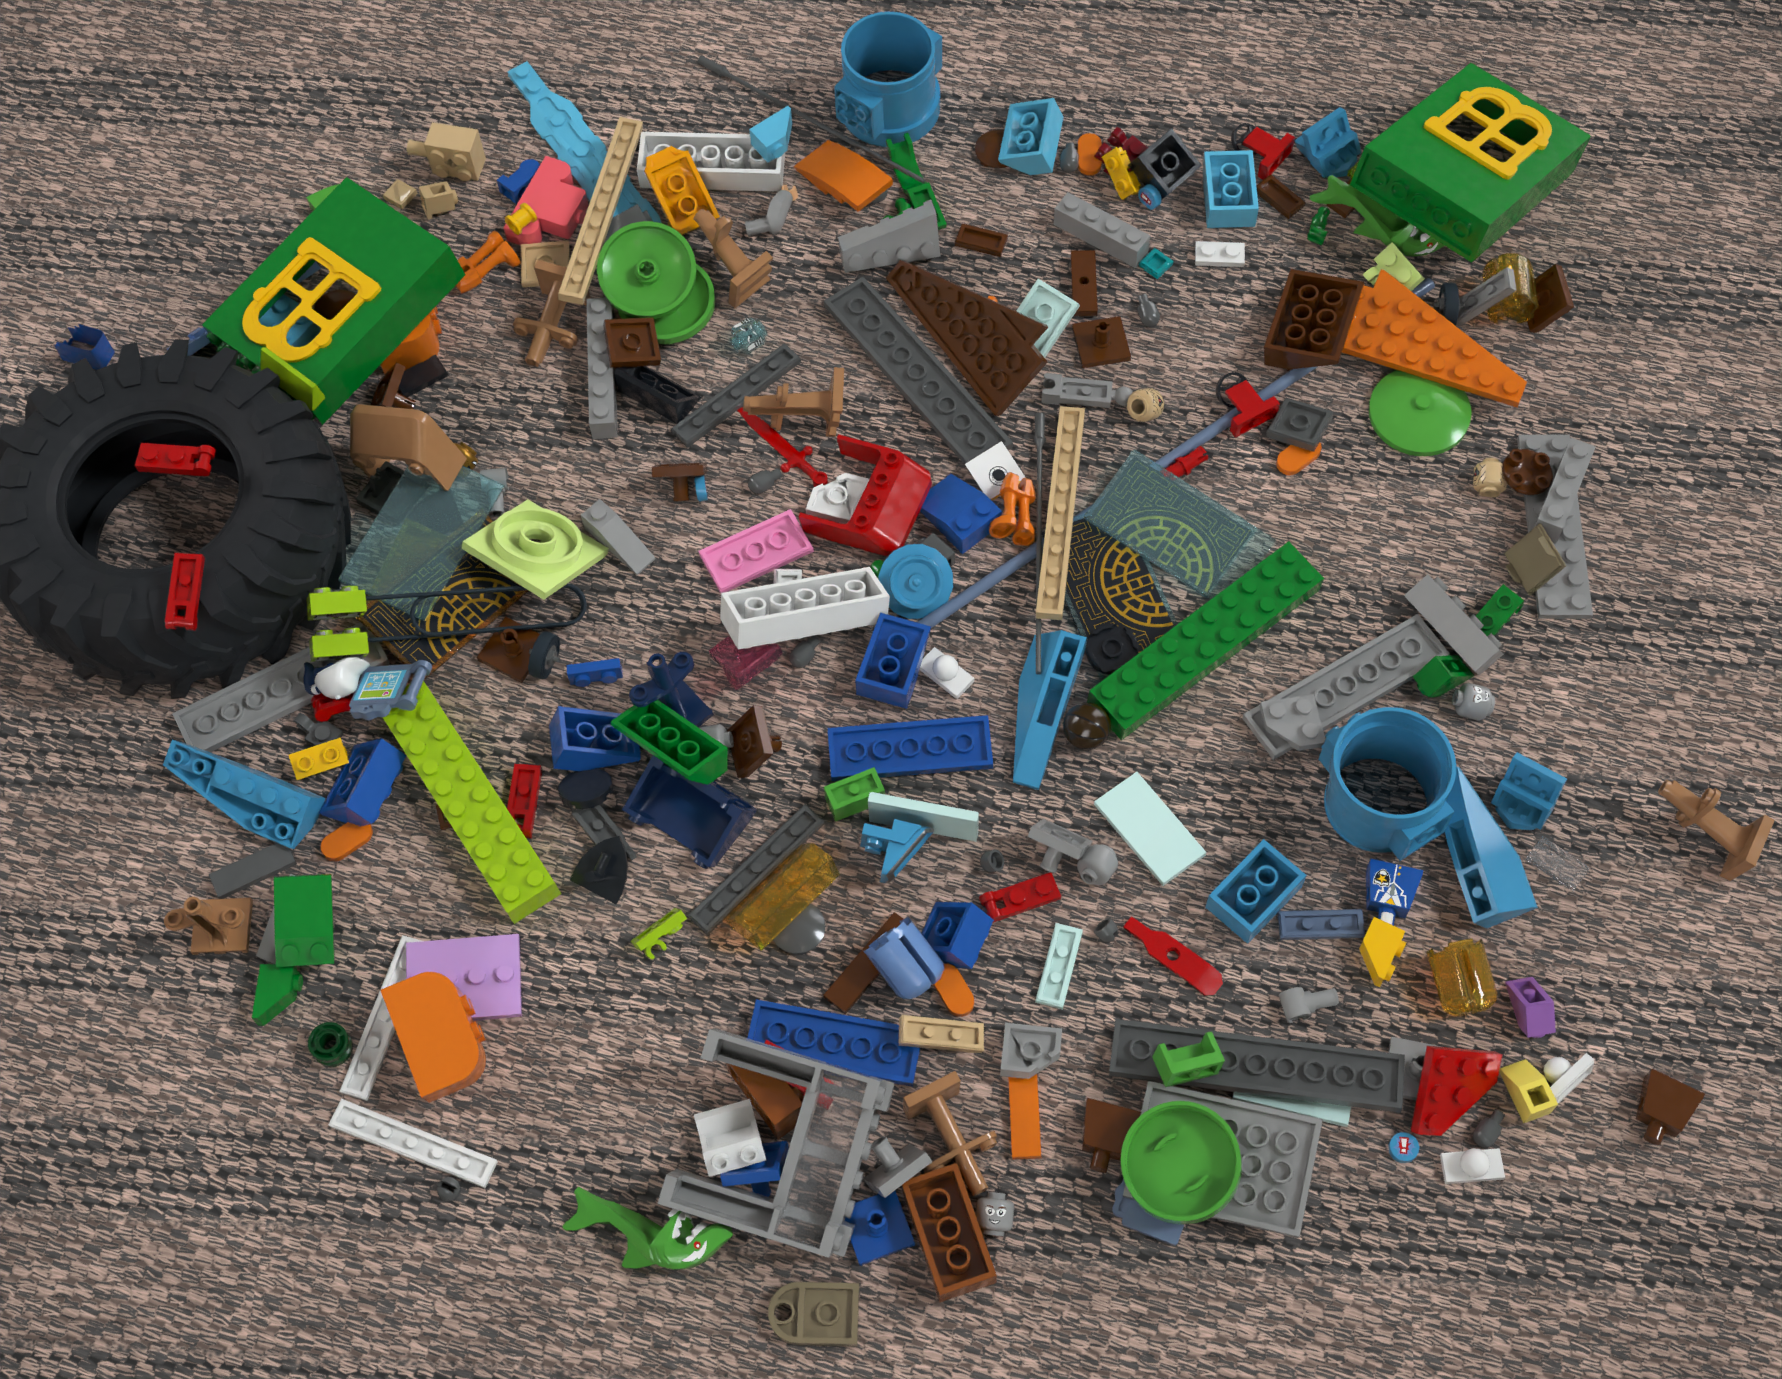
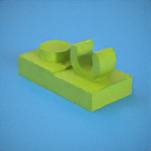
M674 908L633 938L631 943L636 949L644 950L645 955L653 960L655 958L651 952L653 945L658 944L663 951L667 949L666 944L658 938L667 933L673 935L683 927L682 922L687 918L682 910Z

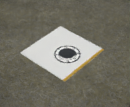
M1002 441L965 464L983 493L991 501L1001 496V484L1008 472L1017 474L1019 476V483L1025 477Z

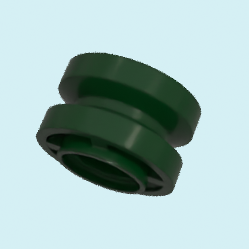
M326 1022L313 1029L308 1038V1049L321 1065L337 1067L346 1062L353 1050V1042L341 1025L334 1022ZM336 1040L333 1048L325 1049V1045L329 1041Z

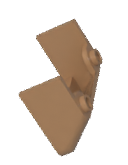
M362 404L355 405L350 414V457L353 459V464L361 468L369 478L371 475L374 476L376 474V469L380 468L385 461L399 460L404 461L412 473L418 476L422 474L431 475L444 491H449L467 458L428 414L415 409Z

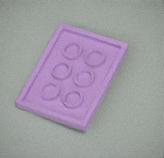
M519 934L406 943V979L423 972H437L446 976L459 988L463 995L466 994L467 998H470L476 1012L475 1015H472L473 1021L522 1016Z

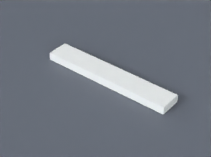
M402 935L381 989L406 979V943L422 942L421 940ZM381 989L339 1091L341 1094L368 1101L395 1032V1027Z
M344 1099L340 1100L328 1124L334 1129L483 1188H486L498 1162L496 1159Z

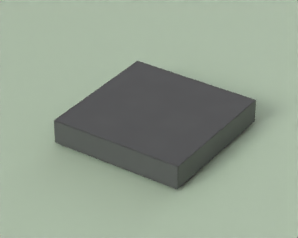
M1286 397L1269 426L1266 437L1314 452L1333 419V411Z

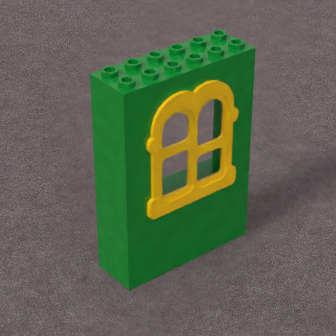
M1470 63L1365 146L1350 185L1472 263L1574 172L1591 135L1473 63ZM1464 114L1486 129L1472 141H1466L1448 130L1446 126L1459 115ZM1499 131L1503 132L1504 134L1508 135L1509 137H1511L1512 139L1516 140L1524 146L1515 143L1506 136L1502 135ZM1490 139L1514 155L1506 162H1500L1483 152L1479 147Z
M346 177L217 308L202 326L208 332L206 335L207 339L215 346H218L217 352L224 347L238 351L236 366L253 374L261 371V348L266 347L315 383L325 395V399L315 410L311 411L313 414L311 420L315 419L323 425L466 274L450 246ZM317 261L329 270V274L315 289L308 291L296 283V281ZM342 279L357 289L358 293L333 319L327 320L313 310L312 305L336 280ZM287 290H290L302 299L301 303L280 324L266 327L259 322V319ZM301 317L308 318L321 328L320 333L305 346L293 347L287 342V332ZM278 387V389H280V390L283 391L285 394H287L293 401H296L295 398H293L291 395H289V394H288L287 392H285L283 389H281L280 387Z

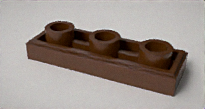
M1095 250L1071 251L1072 299L1080 305L1074 316H1097Z

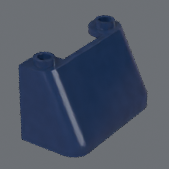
M654 755L622 809L629 814L628 819L640 826L644 823L652 824L692 850L691 854L695 857L693 861L705 869L715 867L757 811L751 804L717 782L713 781L707 785L690 781Z

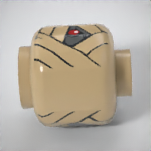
M1153 388L1136 390L1129 396L1127 401L1129 415L1138 422L1154 420L1162 414L1164 409L1162 395Z
M1486 458L1474 467L1473 488L1479 492L1480 496L1498 497L1507 488V482L1502 473L1503 463H1500L1496 458Z

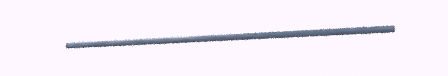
M1427 278L1414 288L1412 292L1421 298L1433 290L1435 284L1430 278ZM1317 367L1292 369L1257 394L1265 401L1276 396ZM1234 408L1149 465V467L1157 472L1163 471L1175 463V459L1179 456L1184 457L1198 446H1202L1230 427L1232 418L1241 413L1237 408ZM1105 496L1075 515L1073 522L1091 516ZM1042 538V553L1044 547V538ZM1036 542L917 623L933 628L1035 559Z

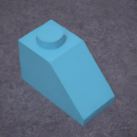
M786 106L749 129L751 145L768 163L775 158L781 157L788 150L792 128L791 108Z

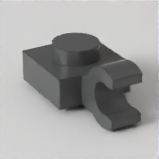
M299 713L293 720L297 724L296 727L308 733L304 739L312 746L340 738L344 734L342 730L329 722L318 721L315 724L302 713Z

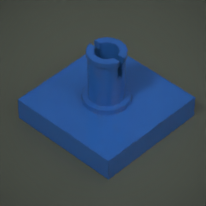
M787 1141L762 1143L766 1161L721 1173L722 1186L751 1184L754 1193L769 1197L771 1195L769 1181L780 1180L789 1150Z
M893 1191L886 1198L877 1194L856 1202L851 1218L845 1217V1221L856 1224L850 1241L859 1266L915 1246L896 1191Z

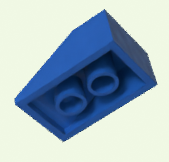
M953 474L948 475L929 490L920 510L961 554H964L989 535L990 522L1002 515V511L983 492Z
M880 613L855 680L856 695L907 709L916 685L931 626Z
M558 706L549 724L553 769L584 771L636 762L641 759L640 747L611 726V721L622 713Z

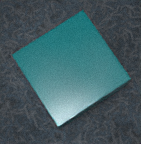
M1156 248L1139 262V267L1156 279L1161 277L1173 265V260Z

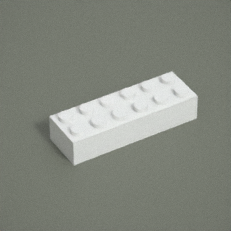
M641 132L637 163L640 188H652L644 172L646 157L673 146L679 150L689 151L707 190H782L785 153L768 163L751 145L750 134Z
M866 567L721 593L720 619L737 649H748L754 646L775 644L792 639L876 625L880 613L888 614L890 596L872 569Z

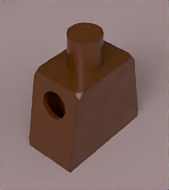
M1651 1069L1643 1080L1636 1120L1648 1125L1643 1138L1654 1145H1661L1665 1134L1675 1138L1684 1129L1704 1098L1705 1093L1657 1070Z
M1087 1098L1082 1151L1093 1153L1090 1169L1106 1173L1110 1158L1121 1161L1124 1139L1130 1127L1140 1117L1141 1112Z

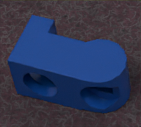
M528 159L523 161L519 169L511 176L506 177L503 174L497 179L499 192L515 204H518L540 164L536 160Z

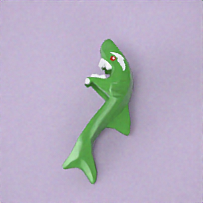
M1333 175L1328 177V188L1325 191L1310 195L1312 202L1343 204L1354 207L1364 217V221L1354 230L1355 234L1381 240L1386 246L1393 242L1405 256L1427 255L1445 246Z
M577 1187L574 1191L578 1204L577 1212L563 1224V1229L578 1231L595 1224H611L627 1237L628 1249L622 1262L624 1268H642L656 1264L663 1268L674 1270L694 1268L709 1260L733 1236L731 1227L720 1223L707 1224L701 1222L692 1230L694 1226L691 1221L692 1217L688 1213L672 1209L669 1212L670 1220L662 1227L635 1211L613 1201L600 1198L581 1187Z

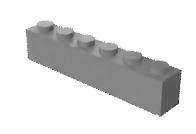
M606 297L587 299L589 426L593 439L618 437L617 386L614 374L616 367L610 368L603 327L605 319H615V312Z

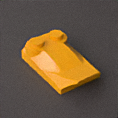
M670 146L646 157L644 172L668 221V226L683 236L700 228L694 220V216L699 210H708L715 219L720 217L688 150L683 151Z

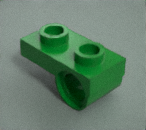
M1503 584L1476 615L1484 625L1481 628L1482 632L1486 636L1491 633L1496 636L1503 626L1510 622V617L1521 610L1524 600Z

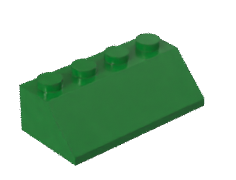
M659 700L645 707L633 705L611 721L612 727L690 781L709 785L727 771L728 748Z

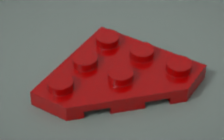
M1427 1046L1411 1132L1418 1135L1441 1136L1497 1083L1502 1054L1495 1051Z

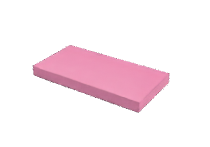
M790 509L698 552L719 592L724 593L814 552V548Z

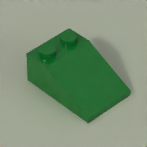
M332 874L274 877L276 967L334 964Z

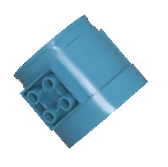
M899 12L874 13L855 22L847 30L841 44L843 78L834 86L836 118L845 124L846 128L854 136L872 145L887 147L886 139L891 138L893 144L905 141V133H909L912 142L919 140L934 127L940 113V86L935 75L942 69V36L927 28L918 19ZM885 70H897L913 74L910 78L896 82H878L865 78L867 75Z
M1384 707L1370 709L1362 714L1358 712L1343 727L1339 728V726H1336L1327 732L1318 760L1330 775L1324 793V807L1331 826L1339 836L1351 845L1365 851L1376 853L1393 852L1401 861L1445 832L1455 812L1446 799L1455 781L1456 759L1448 738L1436 724L1411 710ZM1364 759H1384L1394 762L1407 769L1418 780L1425 793L1427 808L1416 813L1404 815L1387 814L1374 810L1354 797L1344 784L1340 771L1346 766Z

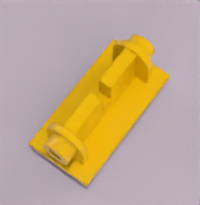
M1116 147L1102 156L1115 185V189L1123 200L1130 195L1137 194L1141 184L1133 171L1128 173L1127 169L1130 168L1128 166L1130 161L1126 150L1123 151L1122 147Z
M341 737L288 755L296 780L349 763L348 753Z

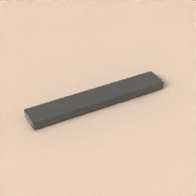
M784 343L672 427L671 433L687 448L743 407L744 396H757L801 363V358Z
M804 804L688 915V918L708 936L825 824L824 820Z

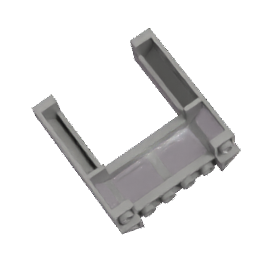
M716 1028L709 1029L701 1055L702 1059L711 1062L715 1060L807 1087L776 1195L773 1199L735 1186L723 1187L722 1182L675 1169L666 1174L657 1204L828 1258L832 1254L844 1257L856 1225L845 1221V1217L850 1219L853 1213L855 1201L851 1200L853 1190H859L864 1172L859 1171L862 1160H868L872 1143L868 1142L870 1131L876 1132L880 1115L876 1114L877 1109L885 1112L889 1110L895 1083Z

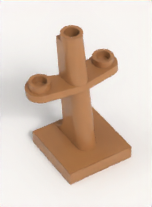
M701 209L694 216V220L713 246L716 259H721L733 276L730 280L728 303L736 309L770 281L767 275L772 271V266L768 263L773 260V257L765 251L756 260L751 261L729 236L733 225L731 218L722 216L717 221L708 210Z
M537 260L534 270L541 292L547 294L548 298L540 320L515 318L513 322V330L518 335L527 336L528 333L534 334L525 362L536 367L540 363L542 364L552 338L568 349H572L578 342V337L574 333L557 327L567 303L558 299V293L567 267ZM589 290L583 305H587V299L591 298Z
M834 367L828 391L788 394L789 384L784 383L783 386H777L776 395L744 396L743 411L748 412V415H771L770 428H775V431L781 430L783 415L820 416L826 421V437H836V429L840 423V414L843 411L844 368Z
M1665 780L1662 783L1658 794L1679 809L1675 816V819L1679 821V825L1685 828L1695 823L1730 852L1720 877L1731 881L1756 866L1775 821L1774 819L1763 815L1746 827L1740 826L1714 808L1721 796V792L1717 788H1707L1702 797L1699 798L1675 780L1672 782Z
M189 897L184 902V908L174 909L166 914L164 925L171 931H179L193 926L192 955L209 952L226 954V952L232 951L248 953L253 900L251 898L200 900L197 897Z
M953 1071L903 1097V1111L908 1120L927 1111L949 1153L927 1165L923 1169L924 1173L943 1168L954 1161L958 1164L961 1176L973 1196H977L989 1187L971 1151L981 1148L982 1152L993 1148L998 1144L996 1141L997 1135L995 1131H991L968 1143L965 1142L945 1102L960 1092L961 1080L956 1071Z

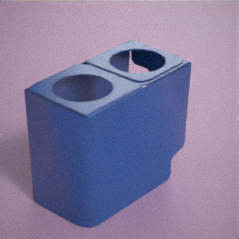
M78 324L79 327L74 326L75 329L68 327L73 337L70 338L69 342L64 340L63 343L57 342L56 345L54 344L62 360L76 363L86 358L95 370L106 367L115 353L101 330ZM76 340L95 346V348L85 350L71 346V344Z

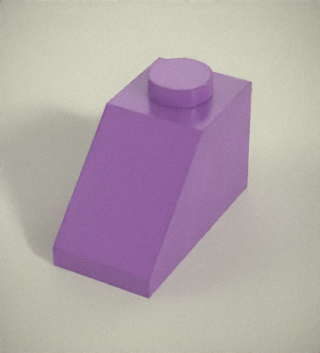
M1533 977L1505 982L1518 1026L1527 1037L1540 1038L1545 1036V1034L1555 1033L1554 1001Z

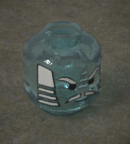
M748 317L731 328L732 337L729 340L736 351L741 350L745 354H750L766 343L765 337L768 334L759 319L754 320L752 317Z

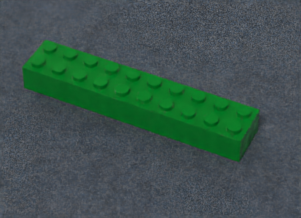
M1288 541L1089 691L1086 703H1093L1104 709L1110 718L1111 730L1122 741L1317 593L1324 581V577Z

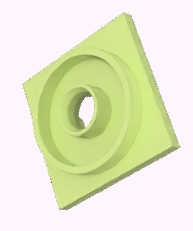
M529 499L502 514L498 519L464 540L461 548L543 600L603 559L609 550L606 546L581 532L567 517L544 509ZM529 539L541 540V543L534 542Z

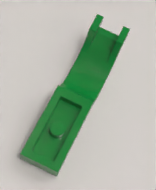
M909 133L904 134L905 141L895 144L892 143L891 138L886 139L891 161L922 177ZM893 168L903 192L907 194L912 209L923 206V202L932 200L937 215L938 230L946 228L947 223L930 183L925 181L923 184Z

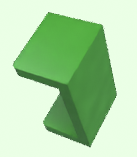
M875 767L824 787L825 799L835 822L867 810L868 798L871 792L885 794V789Z
M1212 1032L1205 1033L1201 1043L1169 1051L1165 1043L1158 1044L1152 1056L1165 1087L1217 1075L1225 1062Z

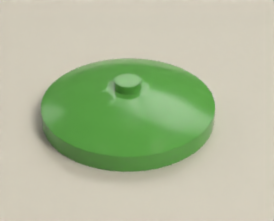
M636 222L617 230L605 242L597 262V276L604 296L617 310L634 318H659L674 312L689 298L696 282L697 268L691 246L678 231L658 222Z
M696 264L697 275L694 288L685 303L666 316L654 318L658 344H673L687 340L700 332L712 317L715 308L714 287L708 274L699 265ZM618 310L620 319L634 318Z
M1399 370L1391 372L1379 381L1372 392L1368 408L1370 422L1377 435L1390 447L1414 456H1433L1452 449L1463 439L1471 421V405L1465 391Z

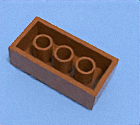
M954 1163L910 1178L901 1185V1190L939 1302L941 1303L995 1284L997 1274L958 1164Z

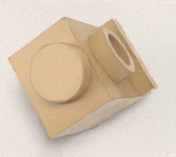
M447 181L419 187L421 204L427 219H433L432 214H444L447 211L455 210V204H458L455 189L451 190Z

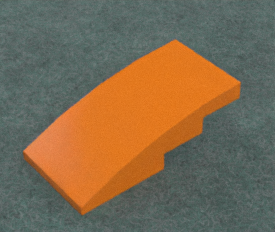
M830 140L824 142L794 166V169L825 195L829 193L841 204L844 202L848 203L857 212L893 185V179L877 166L852 150Z

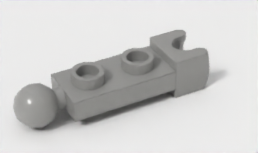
M1045 373L1043 386L1051 389L1042 390L1041 402L1055 405L1060 403L1110 408L1111 400H1115L1118 405L1127 406L1128 398L1133 391L1126 386L1112 390V381L1062 377V374Z

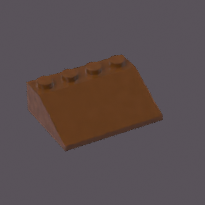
M1290 269L1264 345V365L1291 370L1338 364L1364 282Z

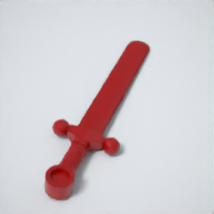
M743 407L737 410L755 432L788 460L787 463H783L780 467L783 473L789 472L790 468L798 467L813 480L814 487L822 483L823 485L828 484L827 474L822 471L818 472L805 460V457L813 452L811 446H805L799 452L758 416L748 415V412L743 411Z

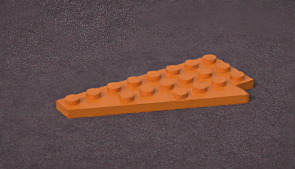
M1380 270L1373 288L1363 286L1342 353L1518 408L1527 381L1385 270Z

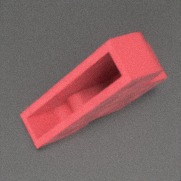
M545 156L512 212L514 214L520 209L522 203H526L535 212L537 221L534 223L530 222L525 226L520 235L515 234L505 224L503 228L507 241L518 245L540 243L542 241V231L569 239L577 225L583 223L589 206L587 195L584 189L573 186L572 173L568 163Z

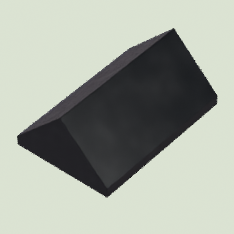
M647 366L616 368L614 373L619 392L675 424L682 421L701 399L697 394Z

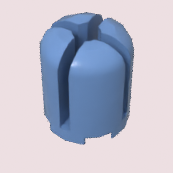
M906 917L900 921L901 924L897 928L894 927L888 932L886 931L869 945L870 948L864 950V953L898 997L913 999L927 991L931 984L933 985L940 980L944 971V965L909 917Z

